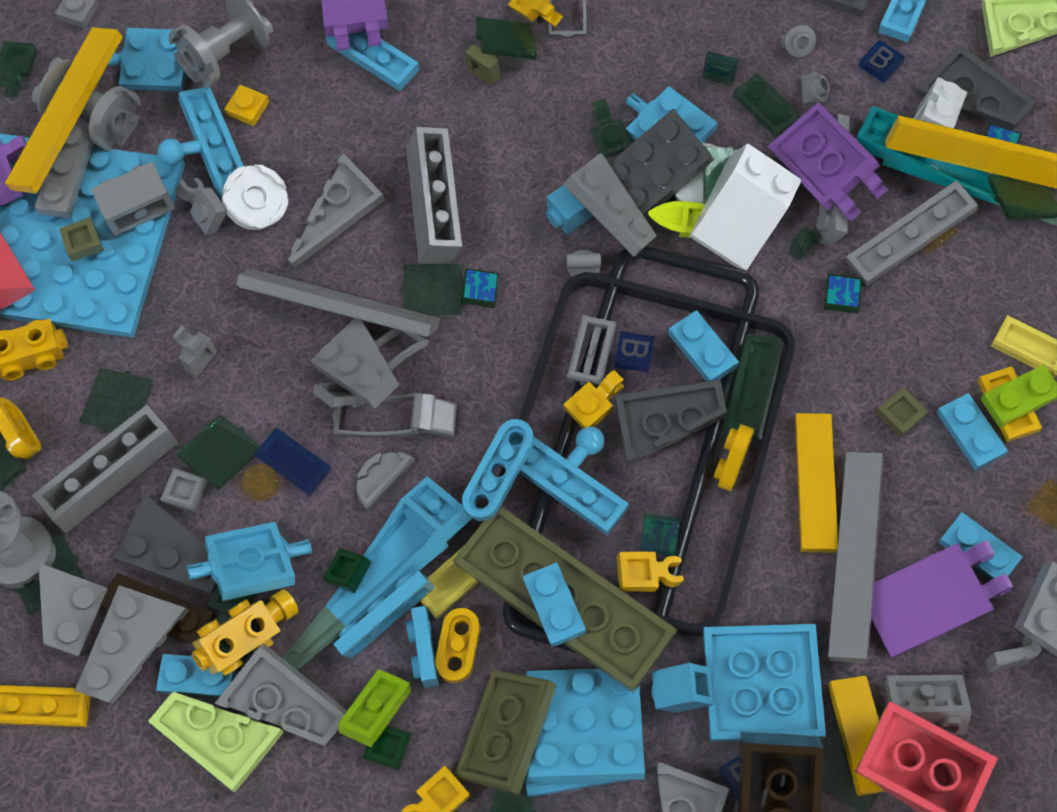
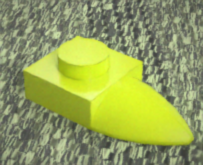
M688 201L668 202L648 211V215L659 225L669 230L680 232L679 237L691 238L689 236L706 203Z

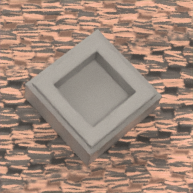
M173 468L160 500L164 504L195 513L208 480L206 477Z

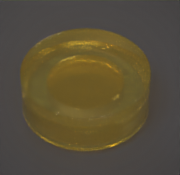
M256 464L246 470L242 478V485L250 498L256 501H265L277 493L279 478L272 467L266 464Z

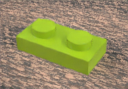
M1044 364L984 393L981 401L998 427L1001 428L1056 401L1057 382Z
M378 669L339 721V733L372 747L411 693L410 682Z

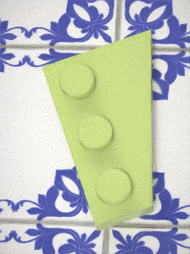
M983 0L981 3L990 57L1057 34V0Z
M176 692L170 694L148 721L233 792L238 790L284 733L280 728L222 710Z

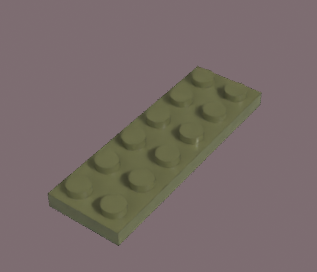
M500 507L494 517L482 522L453 559L454 565L543 628L522 576L557 562L586 628V634L564 642V644L634 693L675 637L677 629L509 511Z

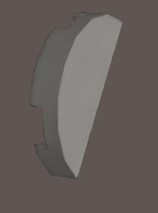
M389 452L382 455L378 453L364 463L357 475L356 489L359 501L367 512L416 462L415 458L404 452Z

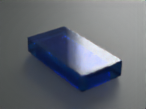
M278 428L274 429L254 453L259 461L309 497L331 471V467Z

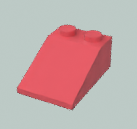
M889 701L855 772L917 812H974L998 758Z

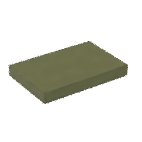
M493 669L454 776L466 782L519 795L557 685L550 680Z

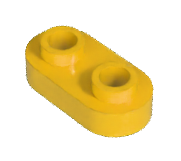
M1 397L0 432L6 440L5 446L14 457L29 460L41 450V443L21 410L10 400Z
M740 424L738 430L731 428L724 448L730 450L727 460L724 458L720 459L713 477L719 479L717 487L732 491L755 429Z
M454 609L445 616L435 665L440 677L449 683H461L473 671L480 635V624L475 613L469 609ZM459 624H466L469 630L466 634L459 635L455 632L456 627ZM453 659H458L462 662L461 668L457 671H452L448 668L449 662Z

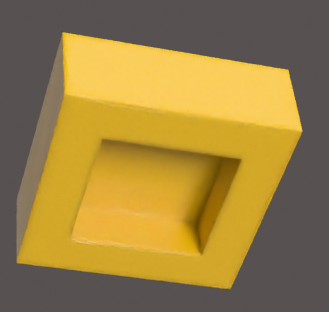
M239 85L224 110L227 116L255 126L267 107L269 99L265 94Z

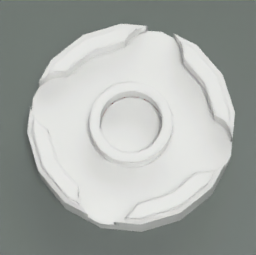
M263 165L242 166L228 176L222 189V204L227 210L226 214L235 224L249 230H263L272 227L283 217L288 206L287 188L283 179L275 171Z

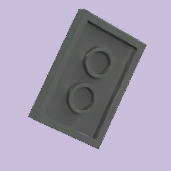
M672 109L611 161L609 165L646 219L649 216L648 211L664 204L715 159L680 115Z

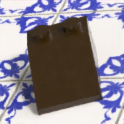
M740 732L738 812H821L824 747L818 736Z

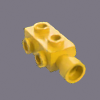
M49 318L46 320H34L26 326L13 330L0 331V379L15 381L23 377L24 371L33 368L46 371L56 367L57 360L64 358L62 349L68 348L63 329L57 330Z
M282 589L271 596L270 602L265 605L262 600L251 605L247 599L228 610L231 616L228 620L219 625L215 619L197 630L200 638L192 642L196 648L191 653L192 657L202 671L209 669L211 674L221 671L224 676L231 673L243 664L240 659L250 651L255 653L263 643L268 647L274 644L271 637L280 632L276 623L281 620L286 622L299 613L295 600L285 589ZM253 619H256L261 627L259 632H254L251 629L250 624ZM222 639H225L230 645V650L227 653H223L219 648V643Z

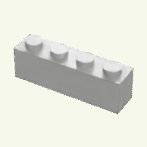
M416 127L406 146L418 260L419 264L448 265L452 264L462 248L448 129Z
M145 405L32 496L52 521L65 533H68L175 447L178 442L150 407Z

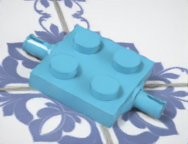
M127 28L125 45L122 52L114 53L107 65L121 67L119 86L129 90L184 91L187 74L174 56V53L179 51L176 43L170 45L168 39L169 33L174 29Z
M669 86L655 100L646 103L635 93H632L626 100V105H629L639 113L638 117L626 128V136L634 142L672 109L680 115L701 143H706V140L717 130L718 122Z
M276 522L205 536L208 561L188 564L186 569L189 580L211 575L218 585L222 600L225 601L295 585V574L291 566V558L312 554L309 539L288 544L280 535Z

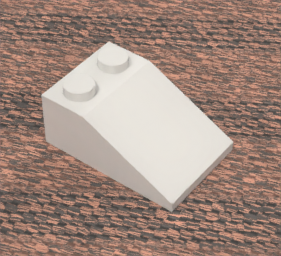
M747 143L728 157L689 237L739 270L747 271L790 206L801 179Z

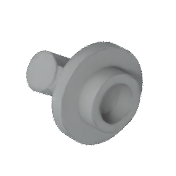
M796 25L790 28L786 35L780 36V43L782 48H785L792 56L805 57L813 51L816 45V35L810 27Z
M813 71L801 77L803 108H812L818 102L821 104L827 101L830 85L825 76Z
M578 250L573 254H567V270L571 277L583 272H600L601 253H594L590 250Z

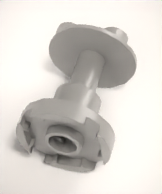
M226 0L231 21L219 29L210 26L198 34L191 27L180 25L169 33L170 45L176 43L179 50L174 53L176 60L194 82L197 83L202 80V87L205 88L216 83L221 76L217 61L230 53L229 45L241 37L256 49L265 50L269 47V35L273 33V27L266 17L260 16L253 6L252 0Z
M59 57L53 59L41 84L34 88L31 97L32 101L37 104V109L41 116H43L73 60H63ZM123 86L113 87L104 94L96 90L92 92L79 117L89 123V138L93 144L106 151H110L115 144L119 146L124 144L135 130L139 120V116L135 114L136 105L141 107L140 98L135 92Z
M0 492V585L19 589L25 587L23 584L29 583L33 579L36 582L39 580V567L41 563L52 566L56 556V547L52 543V534L49 529L36 519L21 517V511L15 500L3 492Z

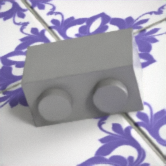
M153 161L137 166L130 172L114 179L105 180L99 186L91 189L102 215L114 236L176 209Z

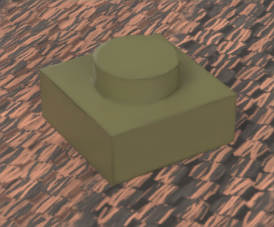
M474 44L465 52L468 71L491 86L500 78L498 60L493 53L488 50L483 51Z
M91 217L59 228L68 257L72 262L104 250L96 225Z
M902 387L878 407L876 414L901 438L924 419L928 411Z

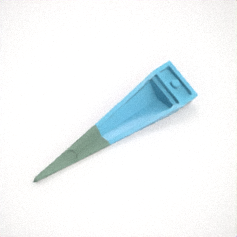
M426 476L399 501L378 535L363 556L367 557L372 563L355 594L339 588L282 658L298 670L335 640L345 626L353 621H358L367 614V609L373 602L381 597L386 598L397 589L395 587L397 582L409 573L415 574L449 547L446 542L472 519L465 511L463 505Z

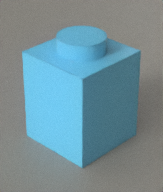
M564 185L547 196L546 216L549 222L555 228L561 227L567 235L594 217Z
M686 663L651 671L653 682L651 693L655 701V709L679 713L714 705L710 667Z

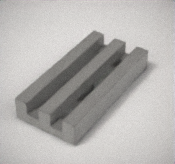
M585 315L582 316L567 374V382L574 383V381H579L580 385H586L590 382L595 388L600 385L604 378L616 330V322ZM588 325H592L595 327L583 373L577 372ZM606 328L607 333L596 376L590 375L601 330Z

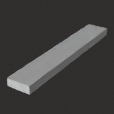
M249 269L238 274L237 286L239 288L420 336H430L439 326L440 318L259 270Z
M846 452L828 652L830 661L868 663L884 460L882 453Z

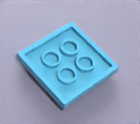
M816 624L704 627L705 666L710 667L714 705L708 706L710 742L740 741V732L818 736L819 739L826 737Z
M600 669L527 671V676L550 680L557 685L528 767L529 783L645 779L639 686L632 693Z

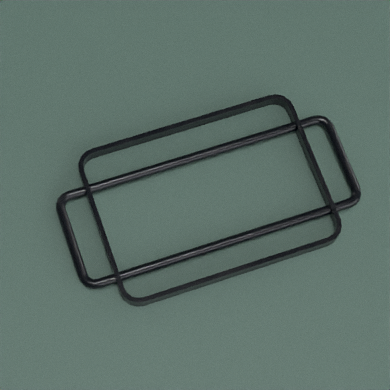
M648 246L634 257L625 248L619 252L615 259L610 276L583 272L574 275L566 281L561 290L518 418L519 420L528 423L568 299L575 290L584 286L605 290L597 314V318L610 321L619 293L692 313L697 310L700 315L737 324L730 352L739 361L736 369L721 378L726 409L729 405L750 328L778 336L786 348V357L717 610L707 622L700 624L687 623L670 618L669 613L677 587H668L664 584L661 587L654 614L676 628L678 633L700 636L703 635L704 627L718 626L725 610L795 351V339L791 330L785 324L775 319L754 314L759 299V287L756 280L750 274L742 270ZM641 258L738 283L745 288L746 295L741 310L625 281L623 277L629 261ZM594 327L579 370L580 373H583ZM606 328L601 330L590 375L593 374L607 331ZM579 381L575 382L571 397L584 386L580 385ZM567 412L565 413L554 447V451L565 459L577 424ZM725 418L709 425L706 430L676 535L674 554H671V556L680 557L682 562L678 567H668L669 573L673 576H680ZM502 467L499 477L505 474L506 469ZM542 489L529 525L540 534H542L553 499L551 495ZM504 602L502 615L505 625L511 632L520 637L550 645L542 627L521 621L518 618L517 609ZM564 643L555 646L576 653Z

